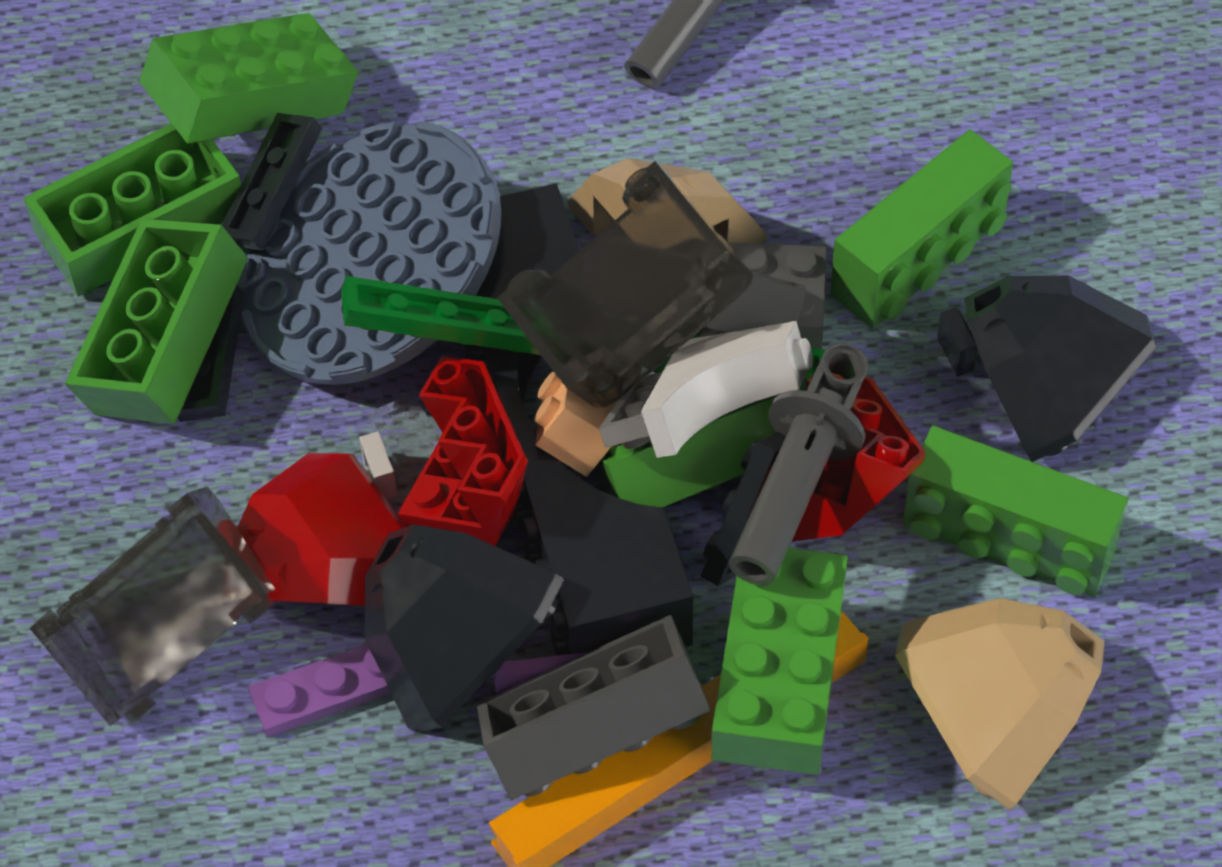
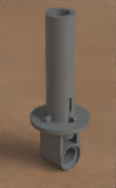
M672 0L625 62L624 67L628 75L638 83L652 90H657L724 0Z
M837 343L828 347L818 364L807 391L784 392L778 395L769 409L770 423L776 432H780L786 437L729 561V567L732 572L748 583L767 586L774 582L827 460L849 459L857 455L862 449L865 441V431L859 419L850 409L867 373L868 362L865 355L853 345ZM832 373L838 374L842 376L844 379L837 378Z

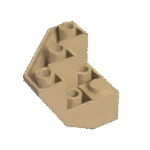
M627 158L593 173L568 199V208L593 236L619 225L633 241L663 249L701 231L713 242L762 243L767 239V233L708 171Z
M998 598L907 621L901 627L895 657L967 780L973 783L982 795L995 799L1008 810H1011L1019 802L1077 723L1102 671L1105 641L1064 610Z

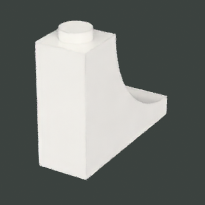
M792 321L681 340L641 410L656 457L676 455L684 443L697 431L737 408L784 392L799 390L808 370L812 368L813 356L809 341L806 338L801 339L797 322Z

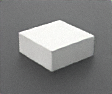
M379 431L359 437L363 463L368 475L386 500L397 497L394 471Z

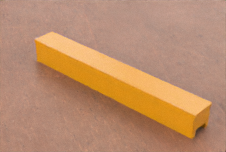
M843 611L841 613L832 683L864 663L867 655L868 637L864 632L860 633ZM721 674L703 685L711 711L702 714L701 718L693 725L683 729L671 728L652 737L648 744L638 750L631 752L622 750L602 759V762L589 772L583 774L571 773L554 781L544 792L526 798L490 821L489 828L496 836L491 841V844L508 867H550L712 762V728Z

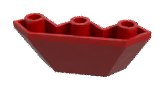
M441 356L419 396L442 431V435L400 508L398 515L406 527L414 524L463 532L497 546L515 513L528 460L484 362Z
M832 373L837 378L844 379L842 376ZM813 376L807 380L805 391H807ZM864 378L850 409L859 419L865 431V441L862 449L857 455L849 459L827 460L792 542L843 535L924 461L925 450L873 379Z
M308 453L251 495L228 545L224 598L263 602L365 607L366 573L388 533L405 528L406 526L354 454Z

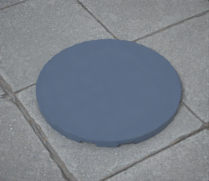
M394 121L360 130V136L341 145L334 142L314 155L305 163L264 250L250 249L249 255H246L248 260L238 281L239 287L244 292L241 320L254 346L281 371L294 378L317 384H347L374 378L403 365L436 342L437 339L417 338L404 334L344 326L341 289L345 277H358L476 296L492 264L501 228L500 194L491 169L482 156L463 137L443 126L422 121L418 122L417 125H399Z

